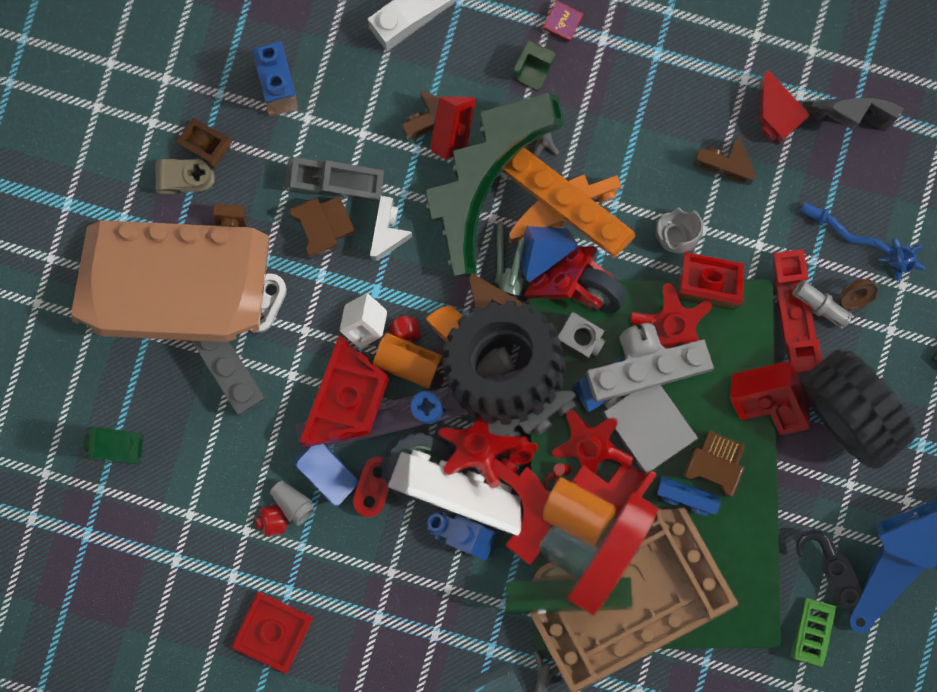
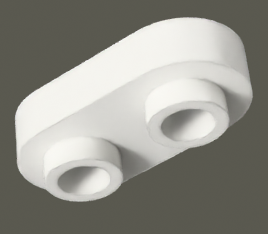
M266 274L261 311L264 314V320L260 323L259 331L255 333L265 332L272 326L286 296V284L276 274ZM274 285L277 287V292L271 296L267 295V287Z

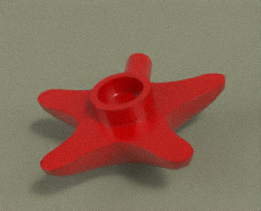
M666 283L663 286L664 303L659 313L643 314L631 312L630 324L641 325L650 323L654 325L660 344L664 348L670 349L680 343L685 345L700 341L696 333V326L700 319L710 311L712 305L711 302L704 301L693 308H685L680 303L675 288L671 284Z
M574 410L567 412L571 438L552 451V455L555 458L577 457L581 467L584 465L595 474L599 463L606 459L614 460L630 468L635 457L616 448L610 442V435L618 425L616 418L611 417L597 426H591L586 424Z
M481 415L469 429L441 428L438 431L442 438L457 446L454 455L444 466L445 474L452 475L462 469L475 467L482 472L491 489L501 484L493 468L492 461L494 457L504 451L518 447L520 441L515 436L491 434L488 429L489 423L484 422Z

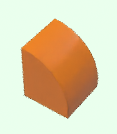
M445 306L434 311L426 320L445 342H449L447 336L453 327L456 329L459 327L457 321L463 315L455 307Z

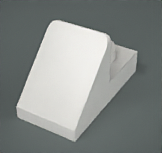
M381 196L370 254L371 260L378 261L412 238V232L389 228L390 224L396 225L398 207L393 206L394 201L391 197Z

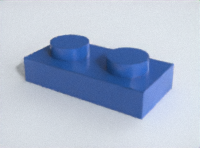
M664 476L660 477L657 485V495H660L663 501L672 505H678L679 502L689 505L692 511L701 515H708V513L717 514L720 506L719 495Z

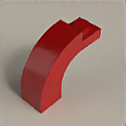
M504 457L500 462L494 458L492 464L497 476L517 491L524 509L519 535L514 534L506 546L531 565L543 549L550 533L551 524L543 518L548 500L547 492L538 477L528 467L518 476L515 473L519 468Z

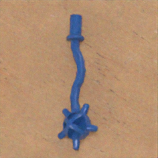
M807 202L804 203L800 213L819 221V225H822L824 222L831 225L840 237L846 239L849 243L857 245L867 244L881 249L888 256L880 257L879 262L889 263L890 267L895 271V281H900L902 274L910 272L913 268L920 271L925 269L923 264L917 262L916 253L922 249L921 244L911 248L907 245H900L898 239L893 238V247L877 238L850 234L835 217L828 214L829 209L822 210Z

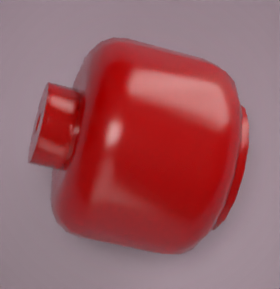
M411 316L397 317L389 325L390 334L411 343L418 342L421 338L419 322Z
M272 505L259 510V517L255 518L257 530L262 529L264 536L271 537L285 533L288 527V519L278 505Z

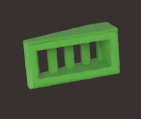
M805 598L790 658L821 667L824 666L836 606ZM815 609L827 613L825 619L810 615V610ZM808 621L822 624V631L807 627ZM805 634L819 636V643L805 639ZM803 645L816 648V655L802 651Z

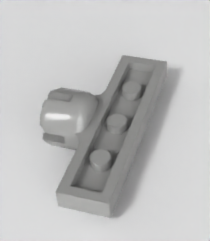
M650 323L641 324V329H638L637 326H632L624 330L620 336V341L624 350L625 360L592 369L586 373L595 403L711 372L714 366L705 340L666 349L660 344L655 326Z

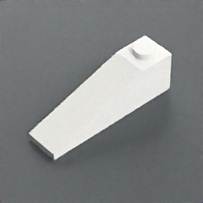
M393 0L368 18L369 28L385 50L388 51L458 0Z

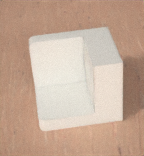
M366 293L345 305L339 331L358 348H362L383 336L387 311Z

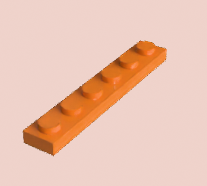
M523 148L503 168L502 172L614 259L635 238L632 229L527 149Z

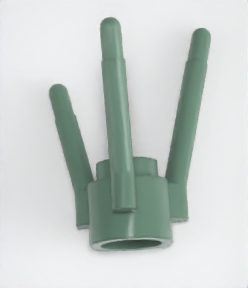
M498 223L497 275L495 283L499 284L498 289L503 292L521 297L522 291H527L529 285L525 276L523 278V272L519 271L525 241L523 239L519 240L512 269L506 268L504 273L503 224Z

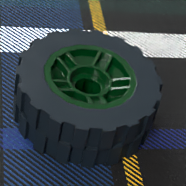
M406 432L405 435H398L394 441L389 442L386 451H383V459L380 462L382 478L386 481L388 487L401 452L411 454L413 449L430 455L429 462L439 465L440 460L445 462L450 460L448 448L444 447V443L440 439L434 438L435 436L430 434ZM389 488L398 496L409 500L421 501V499Z

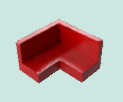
M791 361L742 371L732 375L730 399L740 420L770 414L779 435L810 429V405L807 397L803 394L801 382Z
M620 464L607 483L583 465L571 480V483L613 505L617 517L631 492L641 497L656 476V473L651 470L647 474H643L633 465L629 468Z

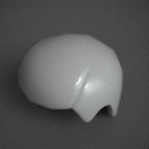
M678 207L660 217L656 223L655 237L661 246L669 252L678 254L693 250L701 240L704 222L697 211L686 212Z

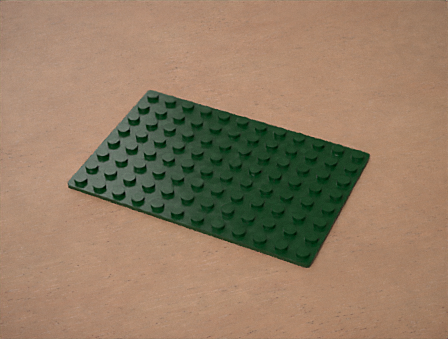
M767 279L744 280L743 301L740 307L732 310L712 306L710 311L700 319L696 326L698 339L705 340L714 369L711 372L661 385L695 433L697 439L652 470L656 473V476L641 496L661 510L686 509L735 597L738 606L659 649L777 648L781 644L776 426L770 414L740 420L730 399L731 381L734 373L774 364L772 282ZM679 280L619 281L625 288L627 296L622 307L615 313L591 310L572 297L529 299V305L533 307L534 313L536 311L542 312L547 317L548 323L553 324L558 336L572 312L604 330L601 336L605 340L604 345L597 356L591 354L587 360L561 345L565 361V373L562 375L564 382L561 389L555 390V392H575L573 385L586 378L587 371L607 366L624 357L625 354L620 341L621 334L632 326H637L638 329L642 328L641 325L630 324L631 312L643 314L659 313L664 303L663 286L666 283L671 284L677 292ZM679 299L685 308H693L700 304ZM578 330L574 333V340L577 344L585 346L590 343L591 337L587 331ZM680 343V344H677L675 347H678V346H681V345H684V344ZM580 399L574 402L577 406L573 410L586 424L597 426L606 420L602 415L603 412L608 410L604 404L587 412ZM558 414L550 420L552 426L538 436L536 433L531 435V443H536L538 446V450L533 452L534 457L531 460V471L538 477L542 485L547 476L554 472V466L558 463L568 464L571 467V473L568 476H558V481L562 477L571 482L581 468L577 457L555 458L552 455V451L556 447L566 443L571 438V429L567 415L562 417ZM613 431L610 435V442L616 448L629 454ZM708 431H713L746 445L738 463L739 466L744 467V471L733 497L723 495L719 486L701 478L695 477L687 480L682 477L693 448L701 449ZM609 459L603 460L597 467L596 475L608 483L620 463ZM633 460L632 465L639 471H641L636 462ZM556 474L550 477L546 483V488L551 492L556 485ZM664 476L719 495L720 506L717 514L708 513V515H701L692 511L689 505L680 502L678 505H672L663 501L661 496L657 495V485L660 477ZM551 524L548 539L532 563L533 578L540 567L585 543ZM533 621L534 647L537 650H549Z

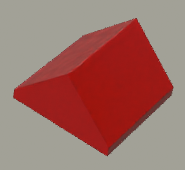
M684 252L676 292L678 299L697 303L709 301L712 306L736 310L742 305L744 263Z

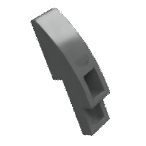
M556 391L557 397L552 404L546 402L543 405L544 411L539 415H535L533 412L528 415L529 420L520 423L519 419L511 420V425H501L500 420H495L494 424L489 423V432L493 435L518 437L520 435L518 430L522 427L526 434L532 435L536 433L538 436L552 426L550 420L560 414L563 417L567 415L569 410H573L577 406L574 402L579 397L573 391Z

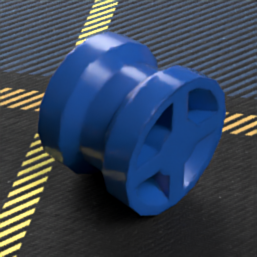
M423 391L413 398L411 411L418 421L424 424H432L441 418L443 404L436 394L430 391Z

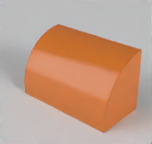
M386 333L379 344L373 365L383 371L430 389L443 356Z
M562 477L553 488L543 515L544 520L595 549L598 548L617 520L615 519L616 513L613 505Z

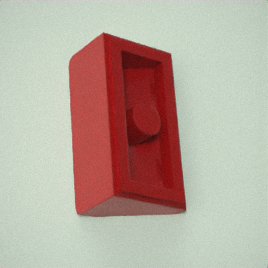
M451 96L439 98L430 147L433 153L447 160L454 157L453 151L468 146L476 98Z

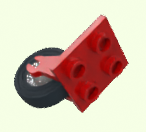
M579 246L533 279L524 295L528 299L572 297L591 310L615 313L622 307L627 293L623 285L611 273L602 269L592 260L597 252L595 246Z

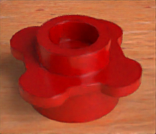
M517 437L520 441L518 447L504 451L502 454L508 455L512 464H526L533 459V452L538 450V446L536 443H530L526 437Z

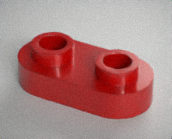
M374 457L367 461L354 496L353 503L356 511L365 517H374L383 510L390 490L383 478L378 479L373 475L374 469L380 467L383 457ZM367 496H372L375 499V505L371 508H367L364 505V499Z

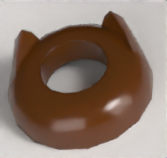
M869 279L856 280L843 289L840 301L845 310L858 309L876 300L879 290L876 283ZM864 288L861 292L851 295L854 291Z

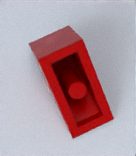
M768 71L760 80L758 123L762 126L760 128L762 134L769 141L773 142L775 140L779 145L804 123L810 114L777 78Z

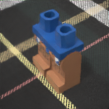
M282 41L253 48L252 51L269 116L272 117L299 110Z

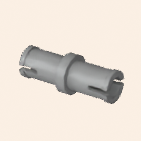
M806 280L800 281L792 292V296L812 308V313L817 316L822 315L839 329L846 327L852 318V313L835 303L831 295L821 293L807 283Z

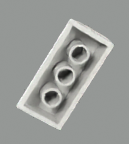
M414 449L411 454L400 453L388 485L389 488L494 528L519 535L521 530L520 497L511 494L512 487L501 483L498 487L491 489L488 484L483 483L485 480L484 476L468 471L466 476L457 472L452 475H446L443 470L447 463L440 460L439 465L429 462L430 455Z

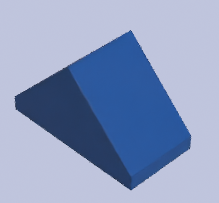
M527 226L520 268L527 281L531 282L579 246L568 228Z

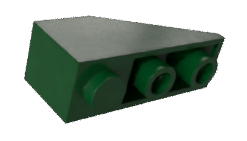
M91 426L90 433H86L84 438V452H88L89 459L97 461L141 465L144 434Z

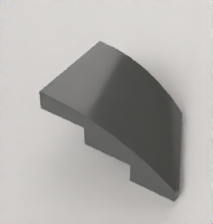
M875 98L800 101L804 109L821 121L828 115L852 130L863 118L881 130L886 131L904 110L903 107L892 102Z

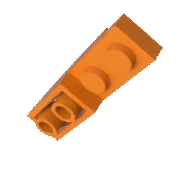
M585 174L569 181L592 200H599L600 203L615 199L617 197L616 193L622 187L618 175L592 185H588ZM537 201L516 223L509 233L508 239L510 244L519 243L521 239L524 240L527 226L564 228L563 225L567 224V222L541 201Z

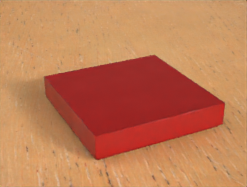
M257 591L231 648L287 674L314 617Z

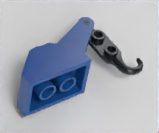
M937 499L875 523L883 545L862 588L849 559L834 546L827 534L822 531L811 530L799 537L796 544V551L799 557L804 555L803 547L807 541L816 540L820 543L823 550L824 574L838 605L850 611L849 623L855 632H867L925 568L931 569L935 567L937 570Z

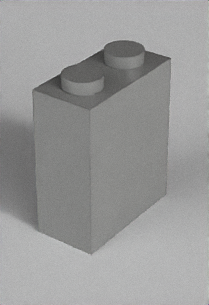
M661 385L631 393L624 399L621 396L616 397L604 404L608 410L602 413L605 419L614 417L618 420V425L614 432L629 454L635 457L634 461L643 474H647L697 439V436Z

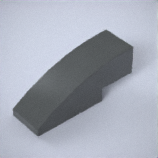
M293 157L287 162L284 190L330 197L340 196V198L380 201L384 170L328 160L320 162Z

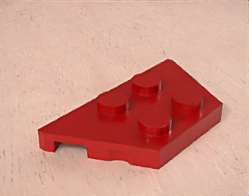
M339 336L301 436L300 443L304 447L369 435L389 379L387 375L377 366L372 365L361 352L358 353L343 337Z

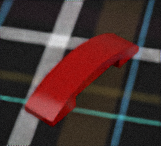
M804 249L773 253L776 296L788 361L792 362L796 373L809 372L822 361L819 339H816L811 307L792 296L795 286L800 281H807L809 279Z
M631 492L615 518L617 520L566 599L590 615L595 616L640 547L659 508L636 493Z

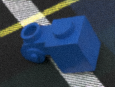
M447 510L445 512L434 511V514L429 517L427 522V531L431 532L430 535L434 536V539L438 541L445 539V544L487 561L498 532L459 515L454 518L452 516L453 513Z

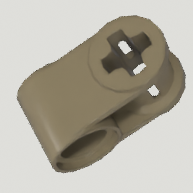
M161 159L155 161L156 193L203 192L209 190L215 182L213 170L203 160ZM199 170H202L205 175L200 176V181H197L193 176L198 175Z

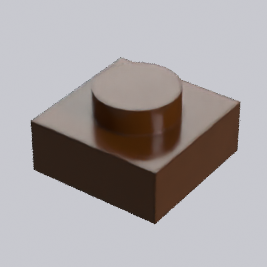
M214 204L213 216L216 226L247 227L248 217L245 206Z

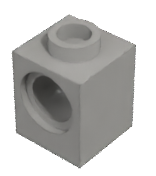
M573 312L558 336L562 346L586 360L591 354L597 356L605 343V340L601 338L604 330ZM578 330L587 331L591 337L590 343L585 346L577 344L574 340V333Z

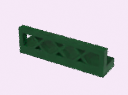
M621 577L598 611L633 609L631 577ZM578 579L506 582L505 608L507 615L586 611L566 599Z

